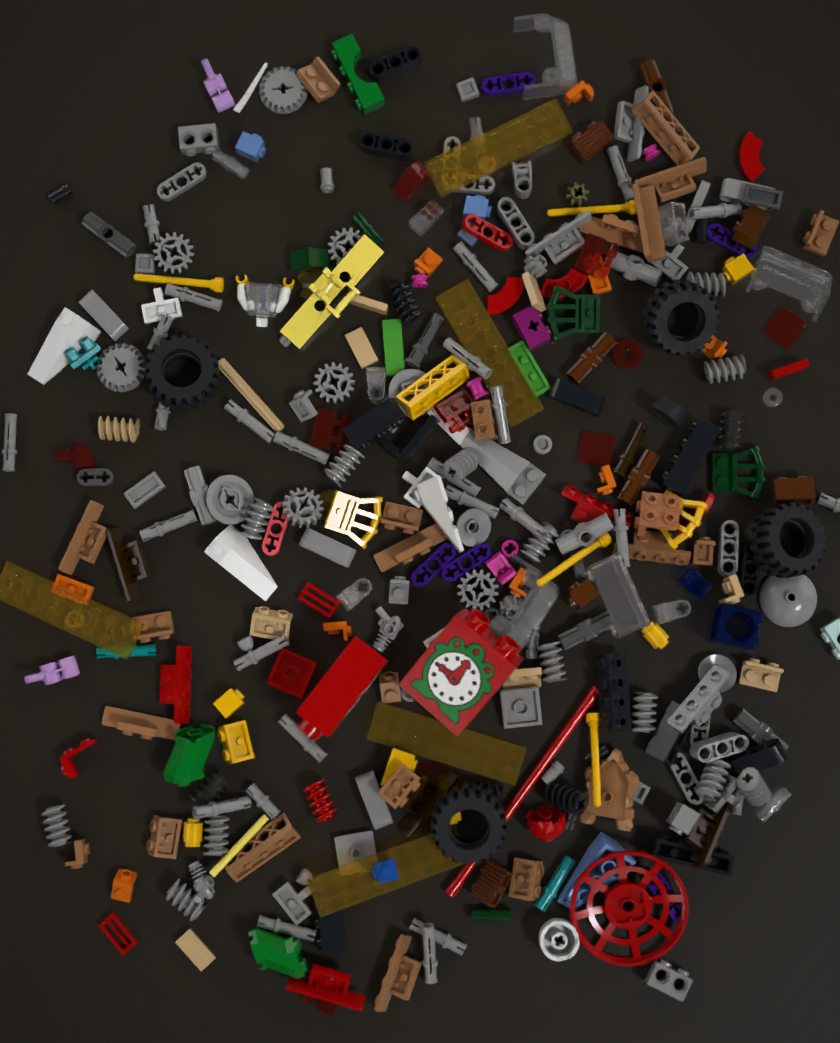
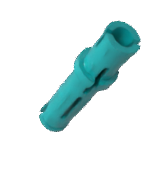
M156 644L97 646L96 654L97 658L114 657L115 659H119V657L156 656Z
M567 855L564 856L561 864L547 886L543 887L541 896L534 904L537 908L544 912L546 911L550 902L558 895L556 894L576 861Z

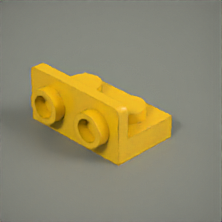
M246 720L218 727L217 737L219 742L222 743V757L227 765L255 758Z

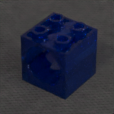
M725 603L716 605L709 643L745 651L754 650V647H757L759 643L757 632L763 623L762 611ZM732 614L743 617L748 626L747 635L739 639L740 642L732 640L726 632V621L733 617Z

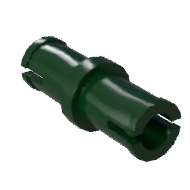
M361 212L352 218V221L362 231V235L365 234L378 247L385 242V239L374 229L375 226L370 224Z
M492 907L490 909L472 908V921H489V923L494 921L511 922V909H494Z

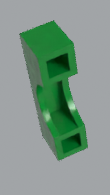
M353 34L333 42L331 54L335 62L339 61L341 65L339 70L342 77H346L349 82L347 87L350 93H354L357 98L355 99L357 108L359 110L362 109L366 115L385 106L384 97L377 83L365 82L354 72L355 64L361 58V51Z

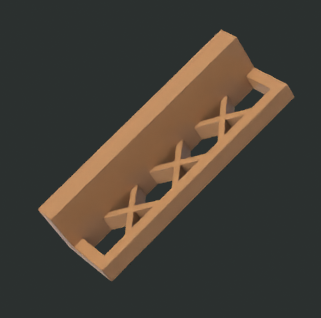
M651 91L642 102L632 109V112L676 165L687 163L699 151L700 147L654 91Z
M638 183L632 184L644 256L648 263L667 259L655 187L651 185L640 188Z
M282 813L262 827L235 855L237 856L235 862L230 865L227 864L225 869L228 875L237 883L296 842L301 836L292 826L287 815ZM285 821L286 826L280 830H276L278 824ZM269 833L265 841H260L264 834ZM248 845H253L249 852H244Z

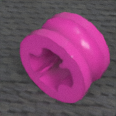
M656 144L642 151V155L646 156V161L654 159L661 153L660 150L656 149Z
M422 274L411 276V280H413V283H411L412 287H427L428 283L426 280L428 276Z
M513 540L505 541L501 547L502 554L508 558L514 557L519 550L518 544ZM509 544H513L512 547L515 546V551H512L511 554H508L504 549Z

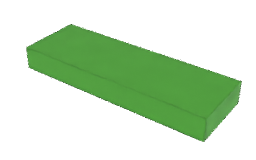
M400 319L382 320L386 377H394L400 371L405 370Z
M524 340L507 348L508 354L534 399L551 390L548 381Z

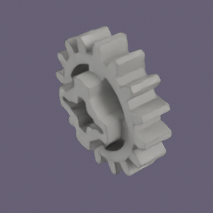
M351 227L347 232L343 228L342 233L335 231L336 237H330L333 243H328V247L331 248L328 250V254L333 255L331 257L332 262L337 260L336 266L354 247L355 242L353 239L357 241L361 239L362 236H359V230L354 233ZM350 245L351 248L349 249V251H345V248H347V246ZM336 251L341 253L343 255V258H340L337 255Z
M176 232L173 233L172 237L166 233L165 239L160 236L159 240L161 243L155 242V246L158 249L153 250V253L157 254L154 257V261H159L158 267L164 266V272L170 269L171 274H174V270L181 273L182 267L187 270V263L192 264L193 262L189 257H194V253L190 252L193 249V245H187L190 240L186 239L184 241L183 234L176 237ZM169 241H175L172 245L165 244ZM181 245L185 247L186 255L182 253ZM176 249L178 256L174 255V257H171L169 250L173 251ZM161 251L166 255L167 259L165 262L161 257ZM176 261L182 262L179 265H172Z
M332 362L331 367L325 364L324 370L318 369L320 375L315 374V378L318 380L313 382L314 386H318L315 392H321L320 399L326 397L327 403L333 400L334 404H336L338 399L343 403V397L350 398L348 392H354V388L351 385L355 384V380H350L353 377V373L348 374V367L342 369V363L338 367L335 366L334 362ZM333 371H338V372H340V373H342V374H341V375H337V374L333 373ZM327 375L326 381L322 384L323 377ZM331 376L337 382L338 390L332 384ZM347 382V386L342 392L341 388ZM331 391L334 392L336 395H330L326 392Z
M306 487L303 491L297 488L296 493L291 490L289 496L285 495L284 502L282 503V508H284L282 514L287 515L286 521L292 520V526L298 523L299 528H302L303 524L309 528L310 523L316 525L317 520H321L324 502L319 501V494L313 495L314 490H311L309 493Z
M474 569L473 575L467 572V578L460 579L463 584L457 586V588L461 589L457 595L463 596L460 602L466 601V608L471 605L473 606L472 609L479 607L480 611H483L484 605L490 608L489 602L495 603L496 600L493 596H498L499 593L495 592L494 589H497L499 586L493 585L496 579H490L489 572L483 575V570L481 569L479 574H477ZM477 578L476 582L472 585L467 584L469 580ZM484 579L489 583L491 589L485 587L483 584ZM480 582V589L483 590V593L480 592L476 599L475 591L472 588H476ZM465 592L471 594L473 597L472 601L467 598ZM489 596L486 601L479 603L481 597Z

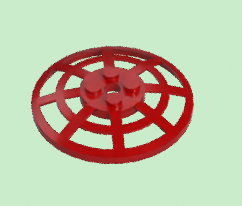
M633 850L607 854L589 865L575 883L570 899V918L572 925L579 935V941L595 957L619 966H639L650 963L670 951L684 932L689 912L685 887L673 868L652 854ZM624 856H641L651 859L656 863L649 870L638 866H625ZM616 857V868L606 871L598 879L588 875L600 863ZM662 868H665L673 877L680 894H667L663 883L656 876ZM626 871L644 874V876L638 883L627 880ZM618 873L620 883L612 888L602 883L609 876ZM651 880L658 886L661 895L649 896L645 887ZM585 882L592 886L587 898V909L576 912V896L581 883ZM598 889L606 894L604 904L593 907V898ZM626 901L633 902V907L627 910L623 908V904ZM669 902H681L680 919L673 932L664 925L669 913ZM663 903L659 920L650 915L652 904ZM606 913L610 922L605 930L597 923L594 915ZM589 917L593 928L601 935L595 946L584 936L577 920ZM645 922L653 926L650 931L637 937V927H640ZM617 926L622 929H628L629 938H619L611 934ZM658 932H661L668 938L656 950L641 955L640 943L651 939ZM607 940L619 945H631L633 957L610 955L603 952L602 949Z

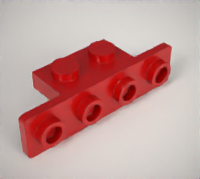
M564 485L561 495L578 502L570 519L579 523H588L606 513L612 522L614 519L613 510L616 509L612 504L601 502L591 494H584L574 486ZM625 511L626 526L631 527L634 517Z
M176 646V665H161L159 704H174L175 724L189 723L191 646Z
M313 964L309 980L305 978L296 979L289 976L286 990L358 1011L363 1010L366 998L364 995L347 991L351 979L350 974Z

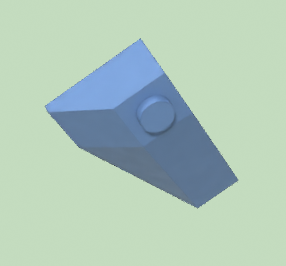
M601 832L588 847L558 897V902L570 909V899L574 885L584 870L597 859L607 854L626 850L616 840ZM631 855L624 856L625 866H634L636 864V860ZM616 857L600 863L588 875L598 879L606 871L616 868ZM618 873L609 876L602 883L608 886L613 881L619 880ZM585 882L581 883L576 896L575 909L587 902L591 885Z

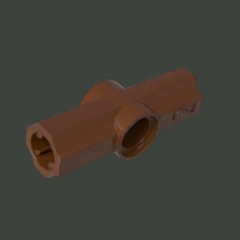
M655 59L644 61L639 65V69L645 85L649 86L648 93L654 91L652 86H658L661 91L654 92L673 113L674 110L666 91V83L661 78Z
M605 332L592 346H589L581 354L579 360L566 375L578 385L591 370L593 371L598 367L617 342L610 334Z
M645 449L637 465L630 471L626 478V483L617 497L620 502L630 507L632 506L640 490H643L651 477L650 473L660 458L655 452Z

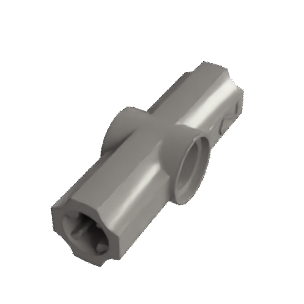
M610 249L604 260L605 266L622 272V275L629 280L638 279L656 287L662 276V270L644 263V260L636 255L626 256Z
M200 466L184 470V475L190 488L189 494L194 507L196 506L201 524L206 525L217 521L210 515V511L206 507V491L209 487L205 483Z
M604 513L588 523H579L573 531L556 539L555 542L564 556L581 546L591 545L595 538L614 529V526L608 515ZM588 532L586 536H581L583 533Z

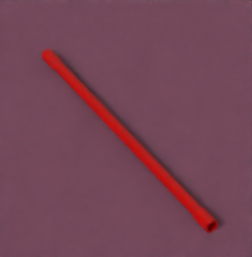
M592 686L585 695L582 703L504 809L507 822L586 712L598 699L599 691L595 686ZM471 861L469 865L462 867L457 876L452 879L444 890L446 894L452 898L455 897L463 886L464 881L476 866L475 862Z

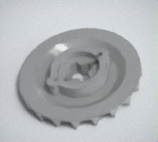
M280 66L279 68H273L269 72L267 71V74L262 77L259 94L263 104L269 110L279 114H288L298 110L304 104L308 90L296 76V69H292L289 66ZM282 85H285V88H289L284 94L278 90L281 89Z
M115 343V345L108 346L105 351H102L96 365L100 381L108 389L116 392H127L136 388L142 382L146 373V361L142 353L134 346L125 343ZM116 359H117L122 365H123V364H126V366H124V369H125L124 371H125V373H126L127 376H125V374H124L121 370H118V371L116 370V369L118 368V365H117L118 363H117Z
M417 369L400 371L390 382L388 387L389 397L396 400V395L426 373ZM421 385L418 389H426L429 385ZM408 395L404 399L410 401L414 396L410 397ZM397 401L404 414L408 417L406 407ZM434 405L421 415L423 416L426 413H428L434 407Z
M220 476L209 485L206 491V507L209 509L210 515L222 524L232 525L244 521V517L249 516L247 510L253 509L250 506V503H254L252 489L245 480L238 476ZM226 495H227L228 497H230V496L233 497V499H232V503H233V504H231V503H228V504H227V503L225 502V501L227 500Z

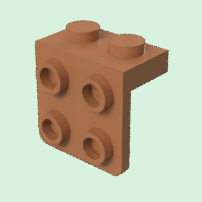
M642 491L641 500H637L636 512H639V517H635L634 528H637V536L645 537L646 527L676 531L679 526L681 498L677 495Z

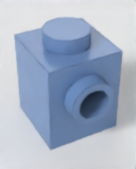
M243 131L235 147L237 154L258 162L259 158H263L266 152L263 138L255 133L251 135Z
M467 195L463 219L470 214L477 215L484 220L486 217L489 218L492 207L488 206L489 199L482 195Z

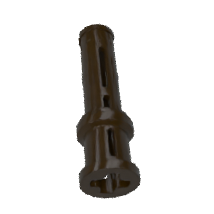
M637 423L623 453L618 455V461L614 469H611L614 476L626 479V473L630 465L634 463L633 457L649 429L644 424Z

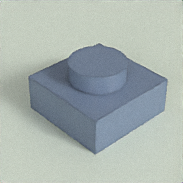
M463 228L457 233V236L471 248L479 240L465 232Z

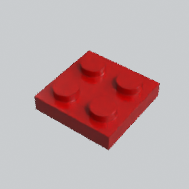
M282 648L266 683L302 699L318 663Z

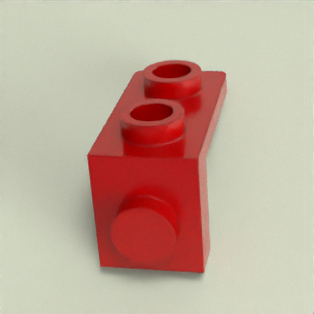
M89 737L80 742L81 746L75 750L71 747L62 752L64 756L60 757L59 760L63 765L61 770L65 777L72 779L80 775L72 757L98 743L97 739L91 740Z

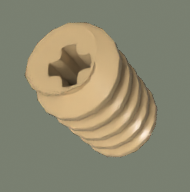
M102 416L99 417L98 433L101 440H105L107 437L109 441H112L113 438L116 441H120L122 438L124 442H127L130 438L131 442H136L140 430L139 419L133 424L132 418L126 423L125 418L122 417L119 423L117 417H114L113 422L110 421L109 416H107L105 421H103Z

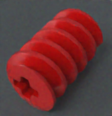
M325 779L312 783L303 790V793H310L306 800H313L309 807H316L312 812V815H319L315 822H324L339 815L333 814L337 807H330L334 800H327L331 793L324 792V790L328 786L321 785Z

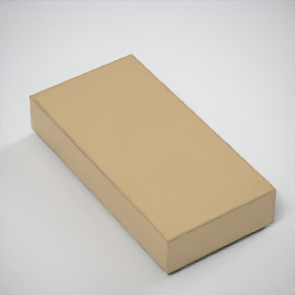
M528 271L522 274V278L531 305L542 312L546 310V306L537 280Z
M356 295L350 302L351 305L383 315H387L388 305L386 303Z
M362 327L345 335L361 369L379 361Z
M191 928L175 942L201 972L216 959L214 953Z

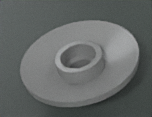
M473 508L466 510L460 515L456 527L461 542L464 545L473 547L482 544L488 538L491 531V521L484 511Z
M714 654L707 656L699 665L698 676L700 681L714 665H717L730 673V677L720 687L719 692L729 690L734 685L737 677L734 664L723 655Z

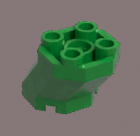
M199 724L200 728H194V725H188L176 731L175 745L164 770L166 782L184 787L188 786L190 782L205 777L204 764L216 734L214 726Z
M260 928L249 930V937L253 935L250 945L257 964L262 963L259 967L260 970L270 968L296 979L306 975L309 966L306 957H302L300 953L302 945L299 938L295 939L294 936L284 938Z

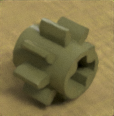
M575 182L573 188H567V191L571 194L566 195V199H570L571 206L578 204L581 207L582 201L587 203L588 198L586 195L589 194V190L584 189V183L577 185ZM578 192L581 194L578 197L574 196Z

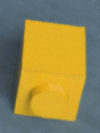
M230 688L213 704L225 718H229L245 703L243 701L244 695L238 689Z

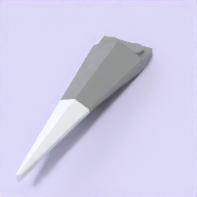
M434 407L427 413L429 416L433 415L440 420L438 425L463 449L468 447L476 450L480 456L478 465L510 497L522 506L546 477V474L532 465L531 462L490 439L476 440L474 430Z

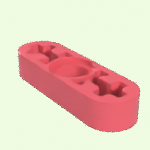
M278 502L274 505V511H272L262 543V550L268 556L278 554L288 521H286L287 515L282 514L281 519H285L284 523L274 520V517H279L277 508H281L283 502ZM277 523L282 526V531L279 534L271 532L273 524ZM269 535L279 538V541L274 540L273 545L276 549L268 552V548H266V545H270L272 541L271 538H268Z

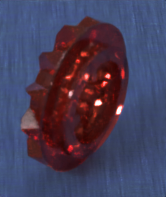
M622 340L617 343L613 350V359L618 367L625 370L634 369L643 359L642 347L634 340ZM625 348L628 352L633 353L630 357L631 360H628L627 357H622L625 354Z

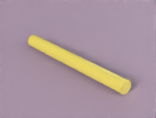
M263 814L209 873L215 878L269 819Z

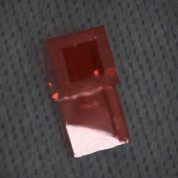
M417 161L403 172V176L392 190L404 202H407L418 188H421L428 181L433 173L420 161Z
M74 444V451L64 448L61 449V452H55V460L58 462H74V467L77 469L97 468L95 455L83 445Z

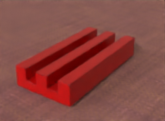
M808 359L774 369L768 373V376L772 381L805 370L810 364Z
M309 582L306 583V586L298 596L299 600L328 618L332 617L340 604L339 601ZM311 588L335 603L334 606L329 605L307 590ZM304 595H308L331 611L329 613L305 599Z
M115 912L98 925L122 956L139 942ZM112 918L121 928V930L125 933V935L129 938V940L132 942L131 944L127 941V939L111 921ZM106 923L112 928V930L124 943V945L126 946L125 949L120 945V943L116 940V938L105 926Z

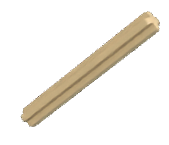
M225 358L218 361L220 371L276 433L281 431L285 427L284 424Z

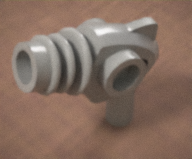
M380 606L375 612L381 618L378 625L381 626L379 632L382 636L377 634L380 639L376 638L378 642L374 641L373 647L383 652L386 649L384 645L388 646L386 642L391 643L388 639L394 640L398 632L404 627V624L399 616L390 617Z
M199 860L188 866L189 872L193 871L191 875L195 874L192 879L197 878L193 885L194 890L198 893L194 898L196 903H201L204 897L212 899L215 893L213 888L214 879L208 874L203 875L207 871H201L204 867L200 868L202 864H200Z

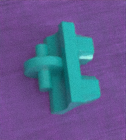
M87 336L80 341V344L85 349L83 352L78 354L74 347L65 352L69 360L68 363L73 369L81 365L83 370L89 366L94 370L96 367L93 363L98 361L99 358L97 355H93L100 351L101 348Z

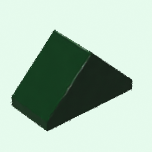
M308 246L290 253L292 272L323 270L325 267L329 269L328 250Z

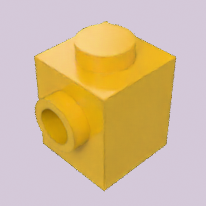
M743 253L737 258L733 256L726 260L722 272L726 282L734 285L749 275L754 268Z

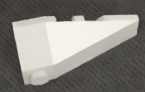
M65 307L51 328L28 375L43 385L46 384L69 364L65 354L66 351L74 347L78 354L85 350L80 341L88 336L95 342L101 331Z
M440 475L417 484V490L414 491L417 502L421 501L423 507L459 553L463 552L464 548L458 529L453 524L452 510L446 504L448 503V498Z
M229 525L215 537L204 552L264 601H267L278 586L247 537L239 534V530L233 525Z

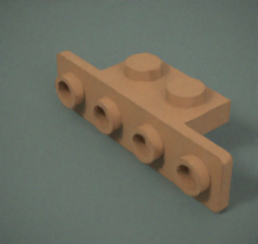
M705 157L695 159L635 180L634 183H638L640 188L654 185L655 192L662 203L696 191V184L692 177L707 171V160Z
M604 214L603 219L592 216V220L581 226L578 230L580 233L644 254L641 233L638 232L640 227L631 220L623 221L613 214Z
M90 500L58 570L72 575L80 558L92 564L95 563L107 537L106 530L108 528L97 524L104 508L103 505Z
M435 523L375 554L373 557L380 571L384 572L400 563L405 565L413 561V557L419 553L421 556L429 553L431 547L448 538Z
M634 529L633 544H628L629 559L688 565L691 557V551L672 549L662 532L646 531L645 537L637 536V529ZM616 542L612 550L613 557H618Z
M110 706L105 707L101 723L102 725L122 730L121 734L133 736V733L141 734L140 738L152 740V737L175 740L176 731L181 726V724H175L172 719Z
M401 934L396 940V949L389 960V968L382 980L380 994L375 999L374 1010L377 1012H385L387 1010L392 994L405 1001L410 999L422 962L406 955L412 939L410 935Z

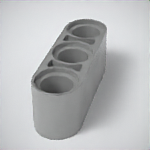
M725 178L722 182L719 199L730 203H740V205L749 207L751 204L742 202L746 184L770 189L774 188ZM755 205L763 210H772V208Z
M503 197L498 202L497 213L517 246L522 250H527L534 242V233L514 201L509 197ZM508 205L511 209L503 211L501 206ZM517 220L521 225L514 227L511 225V222ZM527 236L531 241L524 243L521 241V237Z
M93 290L89 291L78 301L114 341L118 340L129 330L123 321Z
M727 520L718 529L717 571L723 577L735 574L738 569L739 526L733 520ZM725 525H730L733 528L732 534L725 532ZM725 544L731 545V554L724 551ZM724 563L731 565L732 570L730 573L724 571Z
M307 527L298 544L349 568L356 554L355 549Z
M730 731L694 742L690 746L689 753L694 759L706 763L745 751L748 748L749 740L745 735ZM721 743V747H720V749L717 751V747H718V745Z
M371 770L356 776V783L374 829L377 830L394 823L386 801L377 794L381 788L374 771Z

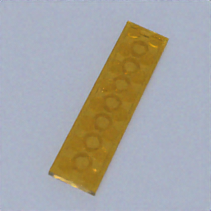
M554 99L425 162L424 165L442 198L572 134L573 130L557 99Z
M467 279L435 297L463 348L473 356H478L483 364L492 369V374L487 379L482 378L490 394L491 386L502 385L504 402L507 404L505 407L506 416L510 428L543 411L544 407L470 281Z
M10 561L6 562L1 573L0 601L122 658H130L144 623Z
M381 702L377 704L367 736L368 740L516 786L527 749L467 729L457 737L439 720Z
M450 826L451 831L459 837L456 826ZM432 833L313 876L308 878L307 881L319 917H323L463 865V861L459 860L458 863L452 861V857L446 858L442 855V850L437 849ZM393 858L399 879L381 884L377 883V880L373 879L371 869L374 868L373 863Z

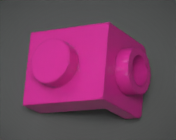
M500 551L485 562L501 585L512 581L517 574Z

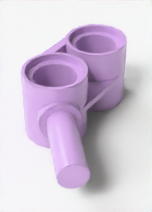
M203 59L201 63L207 74V80L203 82L218 113L235 106L229 90H226L227 86L221 74H214L209 60Z
M70 656L59 660L58 663L52 662L40 666L39 673L25 676L24 680L27 684L42 680L46 686L63 679L78 676L80 671L75 656Z

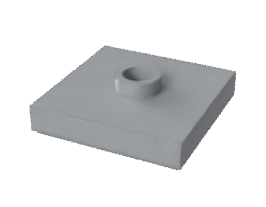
M538 685L499 690L504 729L543 725Z
M373 830L334 837L340 876L368 872L374 868L373 863L378 862Z

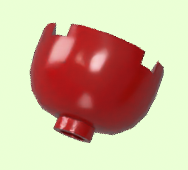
M554 806L539 807L541 811L534 812V809L530 810L526 816L527 825L530 832L536 838L550 842L564 832L566 826L565 811L562 812L561 809Z

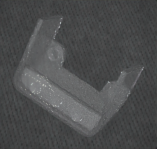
M545 13L514 17L513 32L537 30L541 33L551 32L556 66L544 70L542 83L524 86L523 100L564 95L576 86L578 81L568 23Z
M764 246L749 277L746 292L749 293L751 288L755 290L765 289L766 286L800 300L802 309L808 313H814L813 321L816 322L830 297L833 277L823 269L772 247Z
M513 553L511 556L513 562L526 569L522 578L525 585L530 587L531 590L510 621L503 616H497L491 620L488 628L499 638L503 634L510 636L523 649L559 597L560 591L557 584L552 580L541 587L537 586L536 581L544 576V574Z
M620 553L611 555L585 568L587 578L590 582L593 581L597 585L612 619V624L609 625V628L615 639L650 625L647 613Z

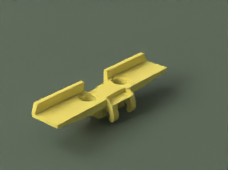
M364 234L332 272L325 267L322 275L315 283L309 285L308 288L313 294L280 332L300 349L330 314H333L338 319L340 317L339 314L351 300L361 293L355 288V285L381 257L384 251ZM340 273H349L350 280L347 283L342 282L339 278ZM346 286L349 292L333 309L329 304ZM321 300L325 303L323 311L315 309L314 304L316 301Z

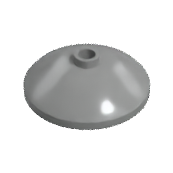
M770 575L760 588L759 604L763 614L772 623L782 627H794L803 624L813 615L817 605V593L813 583L806 575L790 578H777ZM789 594H792L794 596L793 601H790L788 599Z

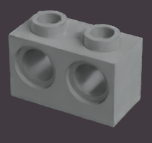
M215 123L178 127L179 145L182 155L195 156L197 153L214 154L215 151H220L218 129ZM207 137L213 138L209 143L204 142ZM188 139L194 140L191 145L185 144Z
M676 802L665 822L670 824L669 829L681 836L683 832L689 835L700 814L686 805Z
M663 959L660 962L654 960L645 978L646 984L683 1002L693 982L689 977L690 973L681 968L678 971L671 968L672 964ZM658 970H665V976L662 979L656 978ZM676 979L683 980V985L679 988L674 987Z

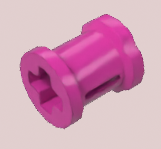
M481 377L475 378L466 384V387H469L473 394L474 402L489 395L481 383Z

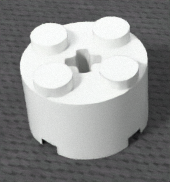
M551 918L540 928L538 935L539 945L549 959L554 961L567 960L572 958L578 951L580 944L579 935L569 921L563 918ZM561 935L563 941H562V942L559 941V942L556 944V941H555L554 938H555V937H559V936Z

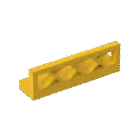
M452 354L396 395V400L406 407L408 417L415 420L470 379L468 365ZM451 363H455L457 365L454 368H447V366ZM436 374H443L441 378L433 379V376ZM421 385H429L426 389H418ZM408 395H414V398L410 401L404 399Z

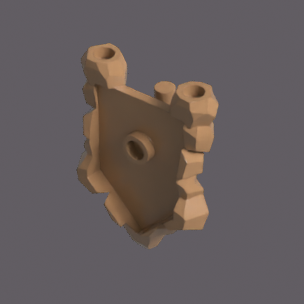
M617 748L611 752L607 759H603L600 762V807H595L593 804L592 766L586 768L584 777L587 781V791L585 793L589 796V803L586 810L578 815V820L581 823L592 825L596 815L616 819L618 830L630 832L633 829L632 819L635 817L634 809L631 808L633 806L632 795L640 785L639 776L632 770L629 771L621 751Z

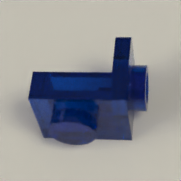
M690 567L678 580L691 595L699 599L707 596L713 587V584L706 581L693 567Z

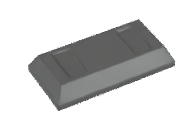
M746 184L742 202L780 210L783 191Z

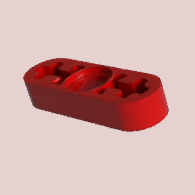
M470 214L462 220V228L465 232L499 251H506L513 244V238L509 233L477 215ZM470 220L473 221V223H472V225H474L473 227H470V223H469ZM484 228H487L491 231V237H486L484 235ZM503 238L505 239V245H502L501 239Z

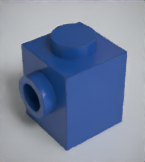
M393 858L373 863L374 868L371 869L373 879L377 880V883L381 884L399 879Z

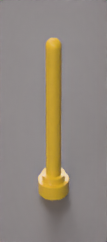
M629 200L625 204L558 208L547 211L549 217L578 215L581 212L586 213L587 211H590L591 214L626 212L629 215H637L635 200Z
M139 273L133 276L135 281L206 287L222 293L224 288V278L221 277L202 280Z
M605 533L595 538L591 545L586 546L536 581L537 586L545 585L598 547L602 548L611 544V536Z
M600 713L586 714V723L590 727L593 804L595 807H600L601 784L598 727L600 726L601 717Z

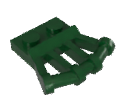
M553 286V294L547 304L548 317H546V322H548L553 335L551 336L552 341L573 333H599L600 295L574 294L560 287ZM560 294L574 299V304H557ZM556 309H574V318H556ZM556 322L574 323V328L560 333Z
M756 446L738 454L712 453L711 492H734L759 501L761 497L759 494L763 484L766 482V477H764L766 464L763 463L759 453L760 447ZM752 454L756 463L737 464V459ZM737 469L756 470V477H737ZM738 483H756L752 492L738 487Z

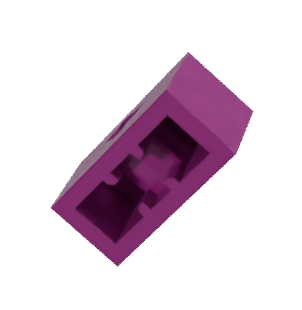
M533 306L512 316V321L530 352L550 342V336L552 335L547 325L544 326L541 321L543 319L541 312ZM530 324L533 327L537 326L535 332L533 329L529 330Z

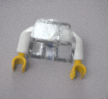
M237 275V299L243 310L247 311L250 316H256L257 327H267L268 317H275L277 313L282 312L288 303L291 289L294 287V279L291 284H286L287 277H285L282 288V284L249 282L246 275H244L245 279L240 281Z

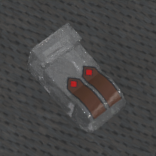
M431 200L409 220V227L422 237L440 218L444 210L434 200Z

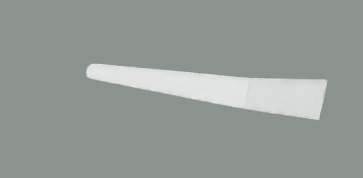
M264 63L242 99L233 109L234 111L240 113L265 71L267 63Z

